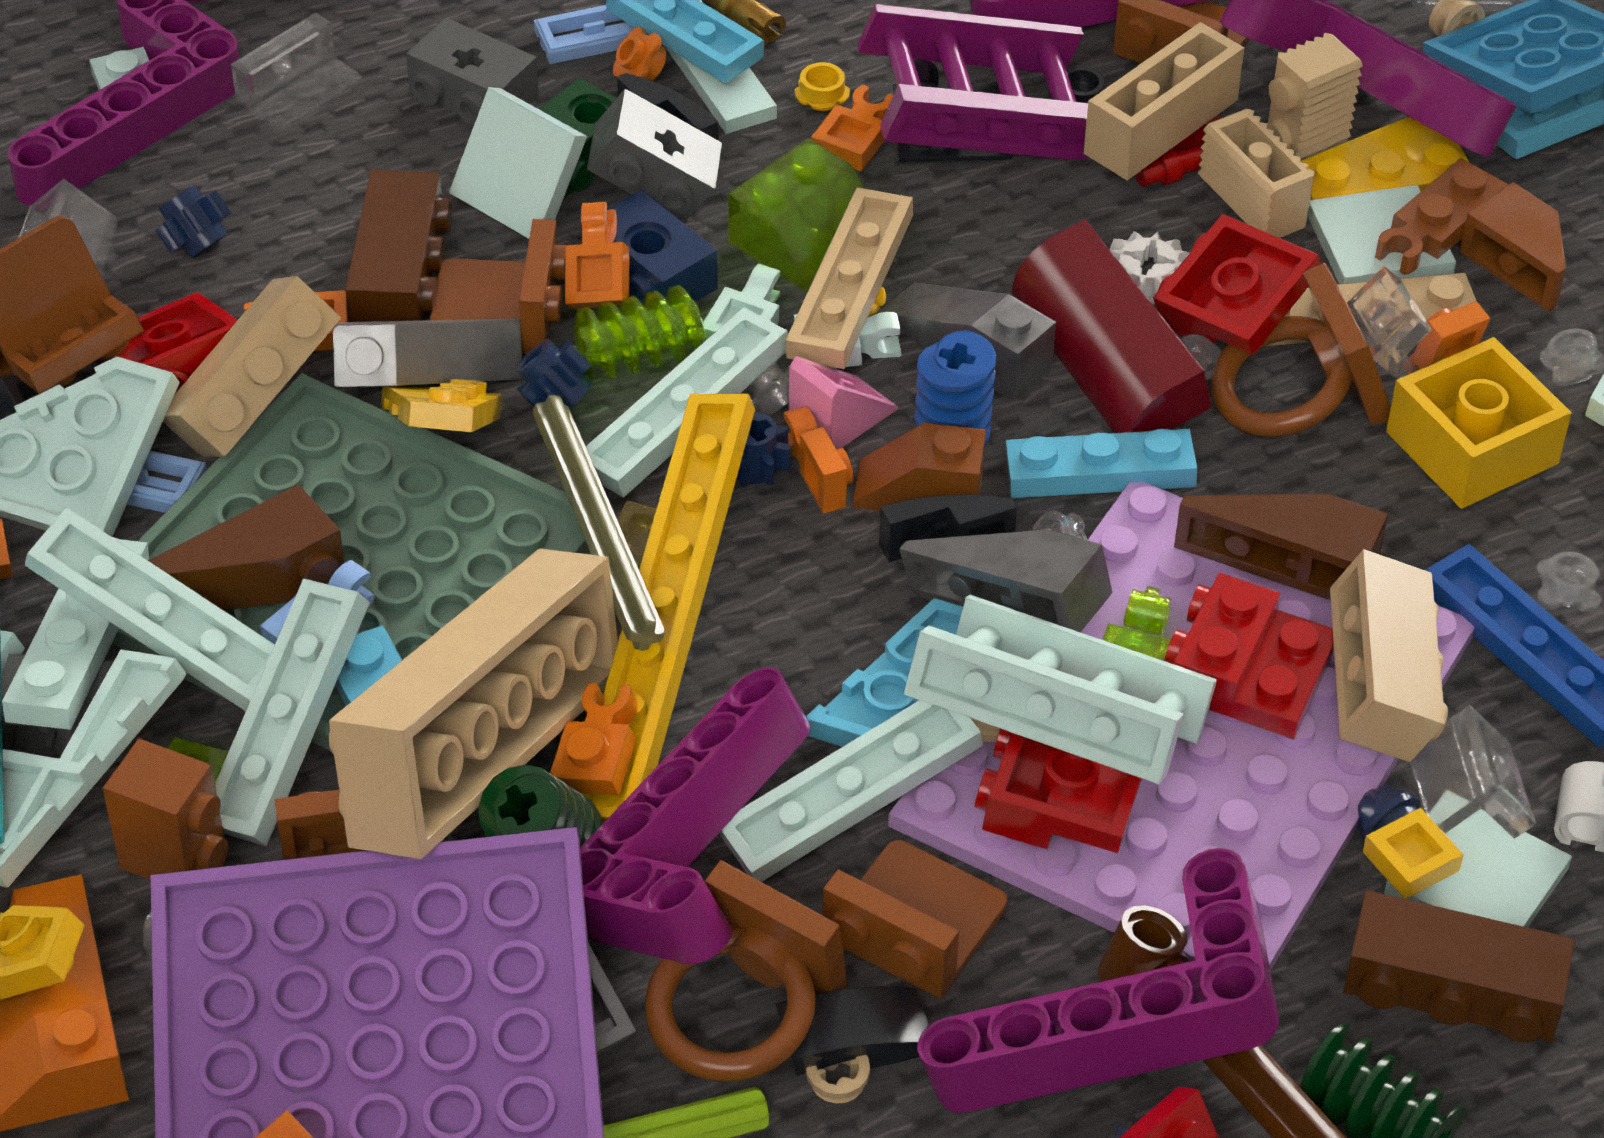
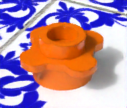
M641 27L632 29L618 46L616 61L613 65L614 76L619 77L628 73L653 81L660 74L666 61V48L661 44V36L656 33L646 35L645 30Z

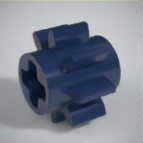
M196 185L173 197L159 208L166 221L155 231L170 253L184 246L190 257L193 258L201 253L202 250L208 249L228 235L221 222L232 213L216 190L202 196Z
M547 339L532 349L518 365L516 371L525 381L517 387V390L533 407L536 403L545 402L548 395H557L561 397L563 404L571 409L591 387V382L582 374L591 366V363L569 340H566L558 348L550 339Z
M754 412L736 479L740 481V487L744 488L748 484H760L763 482L773 485L776 469L790 470L791 446L788 445V427H777L775 421L764 413Z

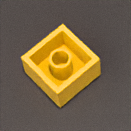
M1492 337L1396 380L1386 432L1463 509L1558 465L1572 412L1495 337Z

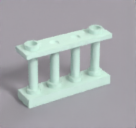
M968 595L965 598L956 635L929 625L920 631L904 695L1160 784L1167 776L1177 738L1195 744L1200 741L1217 679Z

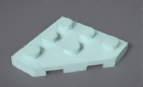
M115 357L94 367L96 374L65 389L59 384L14 406L16 413L0 420V517L46 531L67 507L113 537L180 383L175 375L166 370Z

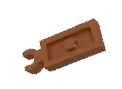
M1460 158L1393 215L1391 228L1382 232L1378 238L1375 258L1381 261L1389 253H1402L1399 272L1404 275L1410 274L1418 268L1421 253L1423 252L1439 259L1463 238L1468 212L1509 184Z

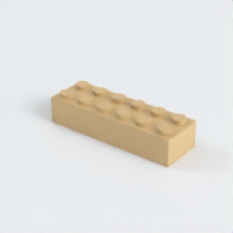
M539 548L329 720V746L335 758L340 791L339 810L344 817L349 848L422 859L479 807L482 793L493 777L507 768L525 765L564 729L566 721H573L584 711L582 694L589 683H597L602 694L604 693L618 644L609 557Z

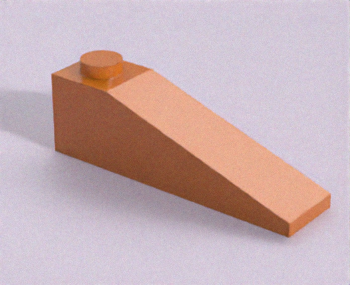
M82 874L14 889L10 907L13 905L65 907L85 926L73 956V965L66 975L64 982L0 1000V1131L129 1101Z

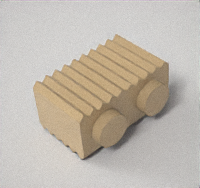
M1324 33L1323 38L1315 37L1314 42L1306 40L1305 45L1297 44L1296 49L1288 48L1287 53H1278L1275 78L1269 83L1271 105L1267 129L1274 130L1273 135L1281 137L1280 142L1288 143L1287 149L1294 150L1293 156H1299L1301 160H1304L1348 142L1347 138L1351 137L1349 129L1353 128L1350 122L1354 120L1352 112L1356 111L1353 103L1357 102L1355 95L1358 94L1356 86L1360 85L1358 77L1362 76L1359 68L1363 67L1361 59L1333 34Z
M1244 109L1209 123L1203 129L1206 134L1202 138L1205 143L1201 146L1204 151L1200 155L1203 159L1199 163L1201 170L1198 174L1246 224L1278 238L1305 228L1315 170L1307 169L1308 164L1300 162L1301 157L1293 156L1294 150L1287 149L1288 143L1280 142L1281 137L1274 136V130L1267 129V123L1260 122L1261 117L1253 116L1254 110Z

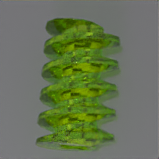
M680 285L669 287L666 293V300L658 291H651L646 293L643 305L635 296L623 299L620 311L612 302H606L600 305L597 317L588 307L578 309L575 315V347L591 363V366L585 371L591 384H593L594 366L596 365L601 366L608 379L616 378L617 360L623 359L631 374L639 373L640 354L646 353L653 367L659 368L662 367L663 349L669 348L676 362H682L685 359V343L691 342L696 350L707 340L698 306Z

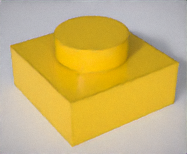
M1422 808L1366 835L1363 853L1404 899L1459 872L1464 855Z

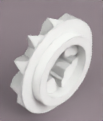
M1133 231L1128 241L1113 239L1110 247L1112 254L1152 305H1155L1153 297L1157 293L1161 282L1168 275L1173 274L1189 255V252L1182 251L1180 240L1162 241L1158 231L1151 238H1143L1140 234ZM1149 257H1153L1155 264L1152 266V269H1148L1147 275H1142L1143 268L1141 266L1144 264V261H1148Z

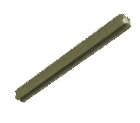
M548 395L545 402L535 404L533 416L591 555L609 557L614 610L626 639L632 641L635 649L641 651L648 650L651 643L661 642L664 636V627L569 407L563 404L560 396Z

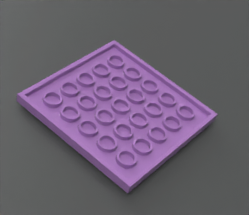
M577 827L440 842L422 859L373 851H360L151 875L155 1138H255L286 1110L294 1116L313 1138H604L580 842Z

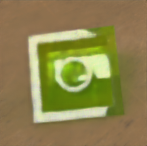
M807 138L728 194V242L765 266L780 270L782 277L808 293L856 188H865L851 164Z

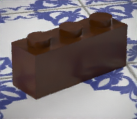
M392 170L370 171L345 288L349 322L423 321L424 313L433 311L437 293L436 277H431L432 271L439 272L442 262L445 260V240L439 234L440 232H450L452 225L451 197H442L440 173Z
M1366 890L1343 993L1359 996L1364 1003L1375 1008L1388 1009L1398 1005L1427 1012L1436 1021L1447 1025H1461L1469 1022L1499 1029L1504 1036L1514 1041L1531 1042L1541 1039L1553 1042L1564 1006L1575 938Z

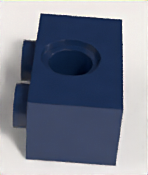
M640 190L607 209H614L617 216V232L613 242H623L629 247V299L637 308H649L665 321L718 289L717 249L644 191Z

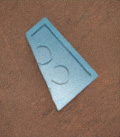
M936 598L931 600L885 643V652L866 670L861 671L857 669L842 683V692L826 707L819 704L806 716L811 725L807 736L843 747L919 701V699L904 695L919 633L929 625L956 635L963 606Z

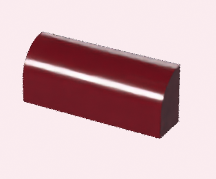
M1086 219L1050 237L1035 248L1024 260L1014 278L1012 296L1056 322L1053 352L1114 433L1144 432L1157 429L1172 430L1212 408L1204 369Z

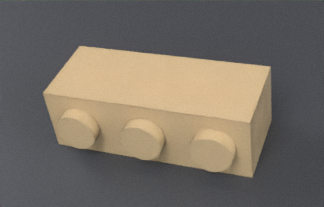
M1202 22L1198 23L1088 101L1084 154L1125 180H1129L1238 101L1245 47Z
M298 276L272 279L176 392L163 422L200 455L204 457H225L338 323L341 317Z
M1363 549L1330 587L1340 739L1411 762L1430 740L1433 741L1440 736L1448 716L1447 705L1443 702L1441 681L1443 656L1438 648L1436 626L1438 605L1434 602L1432 573Z

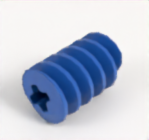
M970 330L952 332L942 337L938 343L925 348L919 355L917 363L915 427L922 423L986 429V446L990 440L997 354L993 345L982 335Z

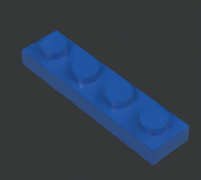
M1470 544L1425 569V571L1432 573L1434 602L1443 608L1462 615L1475 627L1473 636L1598 748H1602L1604 746V660Z

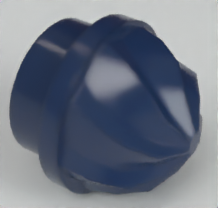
M1388 784L1369 790L1358 804L1359 819L1357 825L1362 833V839L1365 841L1366 835L1419 809L1420 801L1412 793L1395 789Z

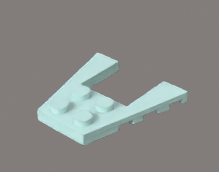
M0 630L2 677L8 655L22 654L25 647L13 632ZM121 649L60 759L3 749L4 843L0 844V886L8 888L183 681L186 672L176 658Z

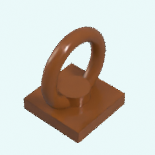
M1325 262L1303 272L1320 320L1304 316H1285L1259 347L1261 349L1266 345L1283 340L1308 341L1326 378L1325 384L1313 398L1296 408L1276 413L1259 412L1247 407L1239 400L1236 394L1235 379L1242 364L1252 354L1229 344L1220 354L1212 372L1211 394L1215 407L1230 425L1248 434L1263 437H1280L1307 430L1323 421L1340 405L1350 386H1352L1371 425L1388 422L1391 406L1369 345Z
M720 860L705 880V883L729 920L733 932L725 948L717 955L730 953L739 968L761 984L772 988H779L784 983L787 994L785 1015L778 1028L766 1040L749 1049L737 1052H716L702 1048L690 1041L681 1032L673 1011V999L680 981L697 964H682L661 959L648 983L645 997V1018L653 1041L664 1056L675 1066L703 1079L728 1082L747 1080L760 1076L785 1062L802 1044L810 1029L815 1011V994L848 989L839 924Z

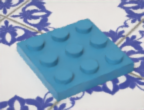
M1528 0L1423 42V53L1514 102L1522 112L1531 114L1542 113L1551 109L1553 104L1575 95L1589 94L1597 86L1604 84V13L1574 0Z

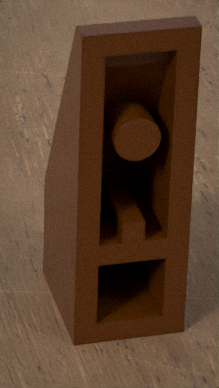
M298 484L148 561L225 611L289 602L296 596L303 578L328 584L334 572L344 564L340 529Z
M1327 493L1184 495L1179 506L1174 547L1331 600L1330 587L1363 549L1380 555L1388 513Z

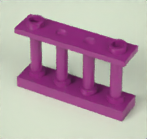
M880 4L874 5L857 48L861 54L889 56L897 89L880 124L884 142L1070 160L1090 158L1084 154L1088 103L1076 101L1066 71L1084 35L1081 27ZM913 59L941 62L949 89L921 86ZM966 65L992 67L1001 94L974 92ZM1017 70L1044 73L1052 100L1026 97Z

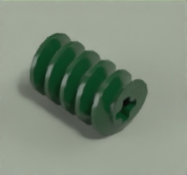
M530 765L510 767L493 777L484 789L478 807L480 825L487 837L577 827L581 847L602 825L601 814L590 799L543 768Z
M1343 1023L1334 1028L1313 1053L1303 1075L1300 1088L1318 1107L1323 1104L1322 1112L1334 1125L1347 1121L1345 1130L1349 1138H1453L1466 1116V1108L1463 1105H1458L1444 1117L1437 1113L1444 1093L1439 1088H1434L1420 1100L1414 1097L1420 1075L1415 1071H1410L1397 1083L1393 1082L1390 1078L1396 1064V1058L1391 1054H1387L1373 1066L1368 1064L1367 1060L1373 1046V1041L1363 1038L1350 1049L1344 1047L1350 1029L1349 1024Z

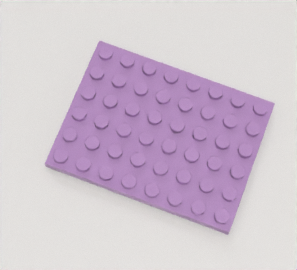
M1129 482L1088 538V541L1102 544L1113 593L1081 631L1083 634L1164 661L1174 632L1178 629L1189 633L1193 623L1187 622V613L1197 586L1200 584L1211 588L1219 572L1281 592L1278 610L1333 628L1331 600L1175 548L1174 542L1179 506L1183 498L1149 483ZM1438 605L1436 626L1438 648L1443 656L1441 671L1443 688L1473 639L1475 627L1462 615ZM1333 654L1295 739L1208 710L1201 738L1197 744L1177 738L1166 778L1160 784L1142 779L1118 854L1054 834L1048 850L982 830L985 811L974 808L985 769L994 771L999 769L1002 759L993 757L996 742H983L984 746L902 795L889 813L888 827L1112 932H1115L1124 911L1132 906L1146 905L1165 911L1178 920L1186 931L1188 942L1183 953L1188 957L1189 962L1195 961V954L1182 881L1183 869L1188 861L1200 852L1215 848L1232 850L1241 856L1248 873L1260 912L1271 971L1358 828V804L1362 797L1369 790L1384 785L1399 758L1340 739L1335 657Z

